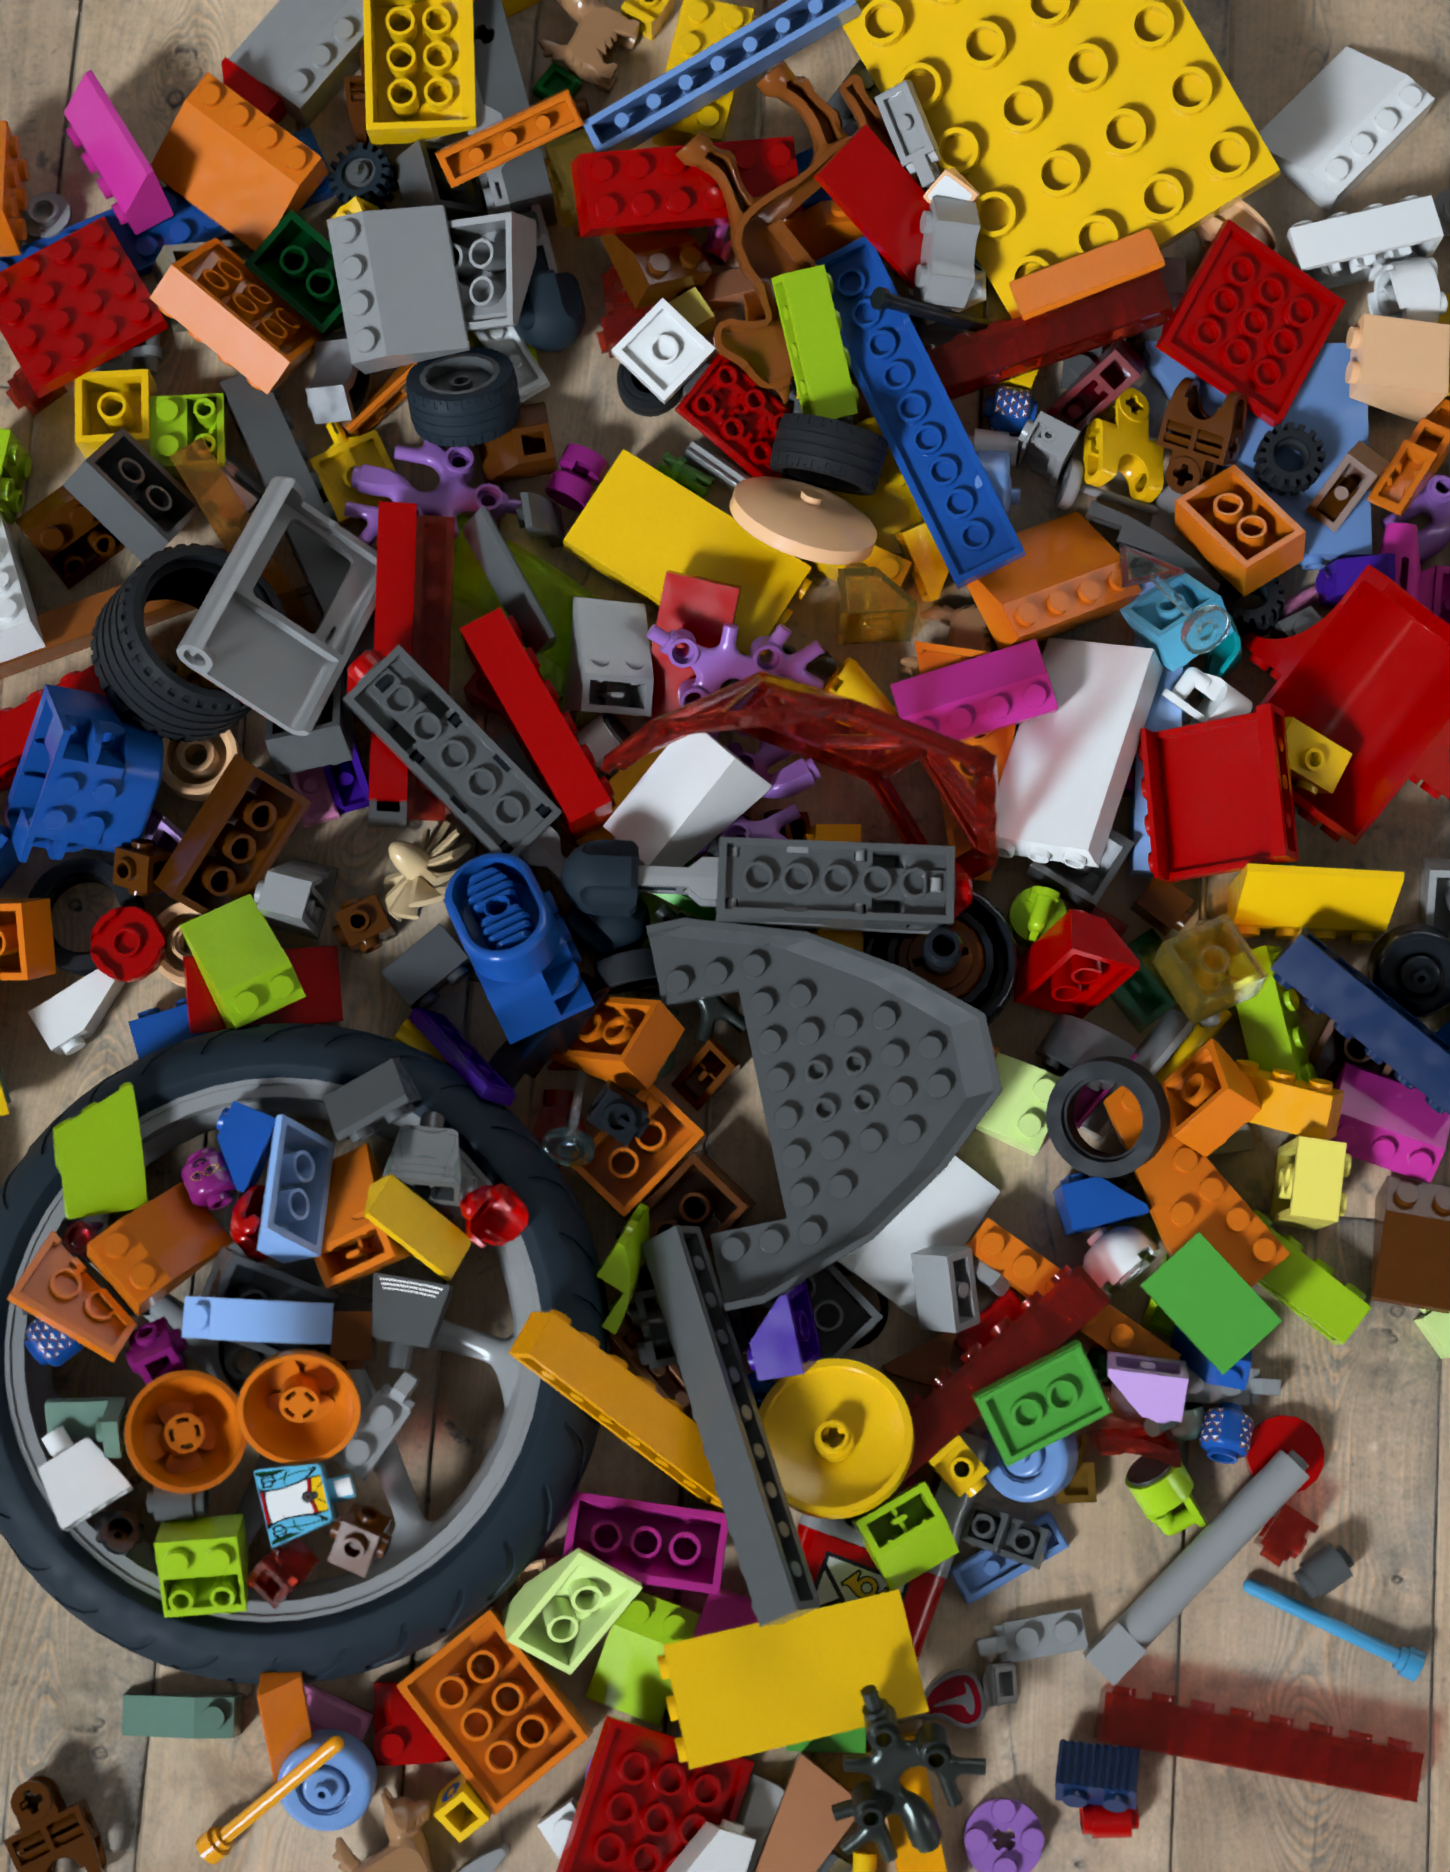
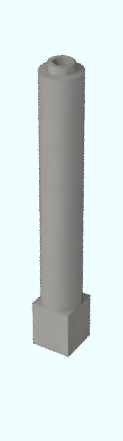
M1280 1449L1117 1620L1114 1619L1088 1646V1649L1082 1652L1084 1657L1115 1686L1147 1652L1146 1648L1310 1478L1305 1472L1309 1465L1292 1449L1288 1454Z

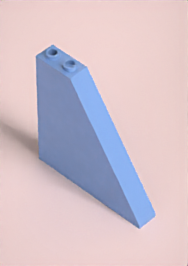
M1145 341L1140 357L1146 362L1145 369L1169 401L1178 384L1184 378L1190 377L1198 380L1200 383L1199 396H1202V407L1206 414L1212 417L1218 407L1222 408L1226 398L1225 394L1156 348L1155 346L1158 341ZM1346 343L1323 344L1281 423L1282 428L1285 427L1287 422H1294L1293 428L1296 429L1300 424L1306 425L1304 432L1309 434L1311 430H1314L1317 433L1314 438L1315 441L1322 440L1324 445L1321 451L1326 453L1323 461L1325 464L1314 484H1311L1310 488L1305 492L1301 489L1298 495L1291 496L1290 491H1287L1285 496L1278 495L1279 489L1276 488L1271 493L1267 490L1269 486L1267 482L1262 485L1258 481L1260 473H1254L1253 468L1256 462H1253V459L1264 435L1269 430L1272 432L1274 428L1248 410L1245 432L1235 464L1306 531L1304 560L1297 564L1301 565V568L1304 570L1322 569L1336 559L1372 555L1371 502L1367 501L1370 490L1336 532L1305 511L1346 454L1360 440L1369 447L1368 404L1349 398V383L1345 382V371L1350 361L1351 349H1347ZM1284 447L1276 452V463L1281 469L1293 472L1302 467L1303 458L1296 449ZM1231 464V465H1224V466L1217 465V466H1218V468H1219V469L1221 470V472H1222L1223 470L1227 469L1228 467L1232 466L1233 464Z

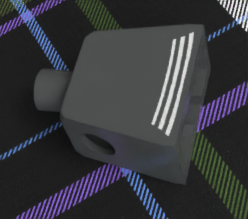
M374 1272L372 1339L390 1342L386 1361L387 1367L410 1370L414 1347L433 1348L454 1287Z

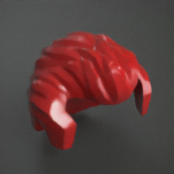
M259 1184L251 1187L238 1199L237 1204L232 1210L230 1229L232 1238L245 1255L249 1258H254L256 1261H263L268 1256L257 1250L265 1186H260Z
M503 1184L481 1186L467 1193L459 1204L461 1214L466 1219L467 1238L482 1249L486 1246L484 1242L493 1246H503L509 1241H513L525 1230L530 1220V1214L524 1201L513 1189Z

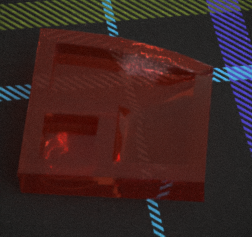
M1144 1427L1089 1430L1090 1446L1099 1451L1101 1455L1130 1453L1153 1458L1175 1468L1181 1467L1180 1452L1170 1429L1163 1431L1161 1435L1156 1437L1149 1436Z

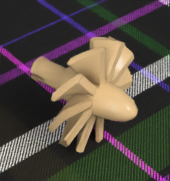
M444 821L430 845L429 837L431 830L429 828L423 831L419 847L403 840L393 841L388 848L389 855L398 872L385 877L384 887L386 894L380 899V904L396 920L400 922L403 918L416 920L420 918L422 906L444 902L447 884L452 875L459 869L451 871L449 868L471 848L469 843L457 848L465 833L456 828L448 835L451 823L448 821Z

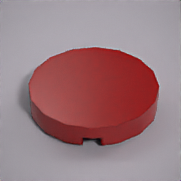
M122 906L111 909L100 917L93 927L90 936L92 940L90 949L91 959L98 970L113 980L128 983L143 980L155 972L163 961L167 948L165 929L158 918L143 908L135 906Z
M1277 1415L1264 1419L1253 1428L1250 1451L1245 1456L1249 1473L1254 1477L1280 1449L1286 1454L1292 1449L1309 1465L1305 1472L1310 1478L1296 1492L1306 1490L1318 1479L1324 1467L1325 1450L1319 1434L1309 1423L1295 1416Z

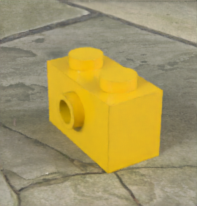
M1285 717L1291 780L1296 782L1295 788L1312 797H1315L1317 793L1333 794L1352 753L1297 719Z

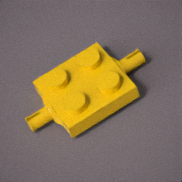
M334 422L338 434H336L332 423L326 425V429H328L334 444L327 451L309 460L342 527L358 520L357 518L344 516L347 501L378 507L379 501L393 502L388 497L358 493V489L351 488L354 467H362V464L388 468L395 472L396 470L376 429L361 436L347 438L341 422Z

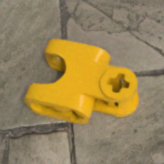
M1127 388L1116 398V401L1108 405L1098 414V418L1094 419L1087 427L1084 435V481L1089 485L1100 488L1117 475V471H1120L1128 482L1130 497L1137 501L1150 503L1163 489L1164 447L1156 445L1158 438L1149 436V403L1139 390Z

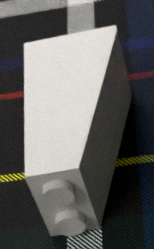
M688 719L603 827L614 836L612 840L634 841L638 845L640 865L682 867L764 796L772 785L726 746Z

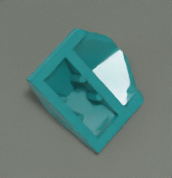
M1230 614L1228 616L1234 632L1223 638L1217 645L1209 648L1204 673L1218 676L1223 680L1236 669L1242 658L1240 636ZM1199 691L1198 697L1205 698L1206 695Z

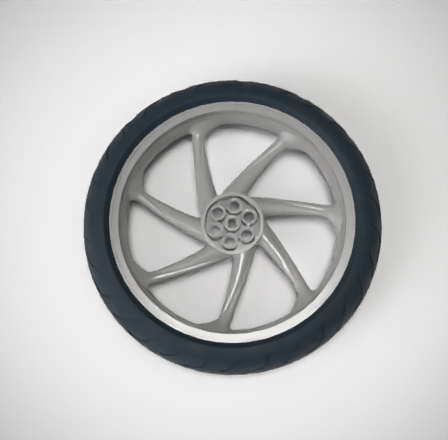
M304 1023L261 1024L244 1026L238 1029L229 1028L195 1036L166 1046L134 1061L128 1067L105 1078L79 1097L28 1148L26 1155L9 1174L0 1189V1534L6 1539L20 1563L40 1586L69 1613L95 1632L126 1650L170 1668L227 1682L259 1684L260 1673L301 1671L303 1683L333 1680L366 1672L407 1657L437 1642L472 1619L490 1605L520 1576L559 1525L586 1471L601 1425L508 1353L531 1312H549L553 1309L568 1316L572 1321L570 1326L578 1332H584L596 1338L600 1342L599 1348L605 1353L610 1354V1331L602 1327L609 1314L604 1280L596 1276L600 1268L598 1254L579 1204L554 1160L536 1136L507 1106L481 1099L449 1064L402 1042L369 1032L338 1026ZM399 1057L422 1099L413 1104L416 1111L407 1117L389 1124L386 1120L379 1123L381 1131L376 1134L394 1143L401 1126L405 1124L420 1126L423 1113L429 1111L440 1113L445 1118L444 1128L458 1131L461 1175L477 1177L476 1189L485 1185L497 1184L510 1187L524 1201L530 1214L528 1226L520 1233L519 1237L503 1246L492 1245L508 1289L513 1317L512 1334L507 1338H501L443 1320L432 1348L477 1358L492 1365L499 1379L505 1407L495 1439L483 1463L463 1493L436 1521L424 1519L395 1439L373 1470L391 1506L396 1526L391 1535L392 1540L384 1558H377L365 1578L348 1572L336 1577L305 1583L264 1584L248 1582L247 1611L164 1618L155 1548L143 1541L137 1544L129 1553L115 1555L107 1551L102 1544L96 1542L95 1537L99 1533L96 1532L95 1525L100 1523L99 1515L101 1513L108 1514L111 1512L108 1507L100 1510L68 1532L63 1531L58 1524L38 1471L41 1465L52 1459L51 1454L41 1440L47 1435L44 1404L48 1398L60 1397L54 1390L52 1365L47 1363L45 1366H42L32 1356L24 1343L28 1338L26 1329L37 1317L32 1314L23 1316L22 1309L8 1301L7 1298L52 1229L62 1239L61 1244L66 1248L64 1233L71 1224L76 1222L88 1224L100 1221L103 1223V1227L96 1231L99 1235L107 1229L109 1213L67 1220L64 1214L62 1176L55 1165L53 1127L69 1117L78 1116L85 1107L93 1102L99 1103L117 1092L119 1086L123 1083L131 1082L139 1119L144 1167H146L174 1147L201 1134L216 1130L221 1112L225 1107L230 1108L233 1100L274 1118L277 1115L284 1114L293 1120L299 1117L330 1121L323 1100L324 1096L391 1058ZM237 1191L231 1197L232 1202L224 1209L223 1229L231 1238L230 1223L232 1210L237 1204L238 1199L244 1195L240 1191ZM235 1241L228 1247L229 1249L245 1254L243 1250L236 1244ZM69 1251V1253L74 1258H83L81 1255L75 1253L73 1254L71 1251ZM314 1258L288 1262L279 1268L325 1288ZM88 1262L95 1270H97L92 1263ZM339 1293L342 1297L336 1311H372L373 1300ZM167 1294L150 1308V1315L143 1316L150 1322L165 1316L173 1330L180 1328L182 1331L184 1303L171 1294ZM185 1338L188 1350L184 1353L214 1377L223 1381L238 1398L245 1380L252 1372L251 1370L243 1374L238 1369V1357L243 1352H251L255 1358L253 1369L270 1357V1355L232 1341ZM321 1344L319 1352L330 1356V1344ZM366 1369L347 1370L359 1393L361 1414L376 1392ZM86 1437L71 1438V1440L76 1444ZM90 1437L100 1449H104L103 1442H98L96 1437ZM260 1454L255 1470L295 1465L278 1463ZM254 1472L235 1513L244 1514L248 1547L265 1520Z

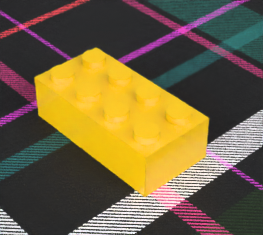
M683 0L665 73L754 21V9L714 0ZM740 86L653 136V145L662 147L686 145L701 131L706 133L712 143L727 142Z

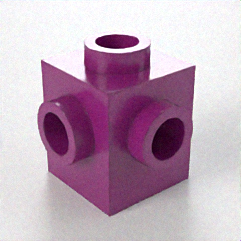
M165 1316L141 1325L128 1338L130 1350L126 1351L127 1361L135 1374L139 1373L146 1385L164 1374L187 1370L183 1353L188 1350L187 1341L182 1337L180 1328L173 1330Z

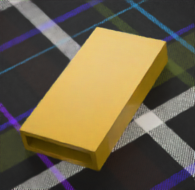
M625 449L622 450L563 539L564 551L658 610L665 575L668 570L742 586L734 624L739 626L736 646L743 655H751L750 647L756 638L771 636L779 624L786 626L793 614V611L788 609L795 597L802 600L813 582L808 579L812 569L810 565L795 556L779 551L758 540L744 530L733 517ZM765 649L760 654L765 655L770 649Z
M900 1589L818 1608L783 1624L760 1627L758 1622L663 1645L664 1654L657 1656L661 1679H670L673 1695L666 1697L670 1720H679L682 1734L681 1737L674 1738L679 1762L687 1761L689 1769L863 1728L865 1723L862 1708L865 1703L860 1691L867 1685L876 1686L880 1698L885 1699L895 1709L897 1719L929 1712Z

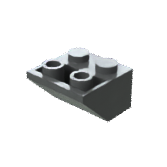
M399 1057L391 1058L323 1097L337 1140L351 1139L353 1144L358 1141H364L380 1132L381 1128L378 1124L386 1120L389 1124L416 1111L413 1104L422 1099Z

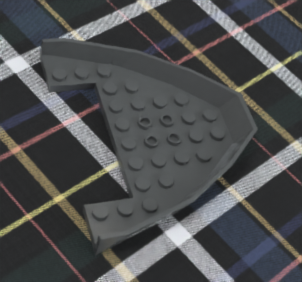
M680 918L646 925L662 1003L666 1007L739 992L786 1219L710 1234L725 1312L763 1304L873 1240L948 1166L1002 1092L986 1015L901 966L806 931L692 918Z

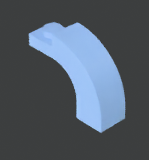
M185 1296L182 1337L245 1342L331 1344L334 1303Z

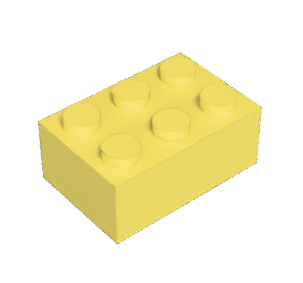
M1299 1136L1277 1148L1269 1216L1273 1225L1315 1231L1338 1222L1339 1216H1344L1347 1206V1194L1342 1193L1343 1177L1349 1176L1351 1168V1154L1346 1153L1347 1143Z

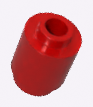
M1086 1804V1806L1079 1808L1082 1835L1091 1834L1092 1839L1131 1838L1132 1829H1139L1138 1806L1137 1809H1127L1120 1813L1108 1811L1101 1805Z

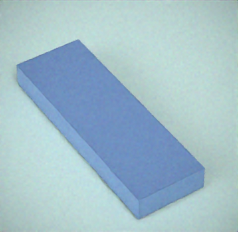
M1050 1511L1029 1522L1052 1532L1042 1562L1070 1547ZM982 1549L951 1567L949 1574L966 1605H970L1032 1569V1567Z

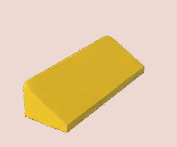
M387 1175L369 1185L364 1216L444 1280H451L470 1247L471 1241L467 1238V1234L394 1175Z

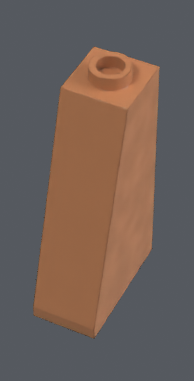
M800 1751L795 1759L785 1785L784 1795L753 1872H817L855 1821L854 1816L839 1821L835 1820L831 1805L852 1799V1791L805 1752Z

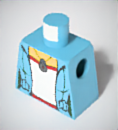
M325 1463L254 1471L271 1548L285 1545L334 1522L338 1516L335 1503L356 1497V1488L351 1473L329 1479Z

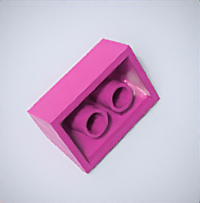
M1344 1062L1333 1088L1343 1090L1345 1094L1337 1134L1329 1140L1347 1143L1346 1153L1351 1154V1157L1426 1183H1431L1446 1149L1450 1129V1115L1446 1111L1443 1114H1439L1432 1109L1425 1101L1426 1095L1416 1087L1409 1089L1399 1080Z

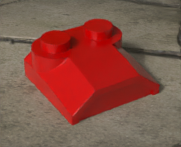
M374 1682L375 1737L373 1750L376 1765L398 1766L452 1761L396 1687L400 1682Z

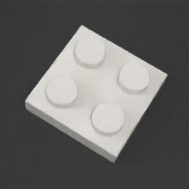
M662 298L622 338L611 352L665 404L716 352V349Z

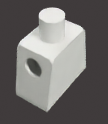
M61 1426L41 1439L51 1454L52 1459L41 1465L38 1471L58 1524L63 1531L68 1532L134 1489L133 1485L109 1458L104 1457V1452L90 1437H86L74 1444L64 1427Z

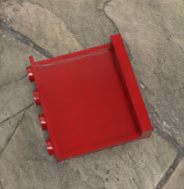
M1272 703L1257 705L1256 712L1156 732L1147 728H1140L1141 740L1137 750L1144 768L1141 790L1144 798L1147 800L1148 814L1144 818V825L1151 842L1148 865L1150 871L1154 874V878L1171 883L1241 871L1247 863L1278 865L1299 861L1283 709Z

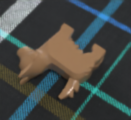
M554 0L579 25L568 45L556 44L540 38L538 44L543 50V57L552 58V62L565 63L570 72L578 79L592 82L597 89L610 95L618 79L615 76L618 64L614 62L607 64L606 60H611L612 53H616V47L633 50L639 39L640 22L635 19L630 20L600 0Z
M934 603L931 609L929 608L920 613L923 619L940 622L949 627L947 646L990 652L991 638H988L991 633L976 604L965 605L955 610L947 605H943L941 608ZM917 657L901 659L900 664L907 667L901 668L899 673L911 675V677L920 675Z
M387 1787L384 1788L381 1799L384 1807V1825L390 1841L383 1848L364 1860L359 1859L353 1854L342 1837L336 1838V1852L332 1858L341 1862L338 1868L343 1872H438L433 1866L422 1829L425 1823L432 1818L431 1804L428 1799L412 1801L405 1795L394 1798Z

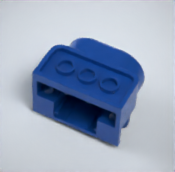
M45 684L2 813L7 829L10 830L9 834L19 862L27 863L32 846L46 848L50 859L61 860L65 852H77L86 847L88 849L115 853V847L131 846V840H140L161 785L164 769L162 738L156 735V732H147L138 725L121 721L114 704H111L105 695Z
M488 853L467 861L452 875L445 890L444 904L510 1045L595 1005L576 965L582 959L573 940H570L572 936L560 913L553 915L559 912L550 891L542 892L533 871L525 861L508 853Z

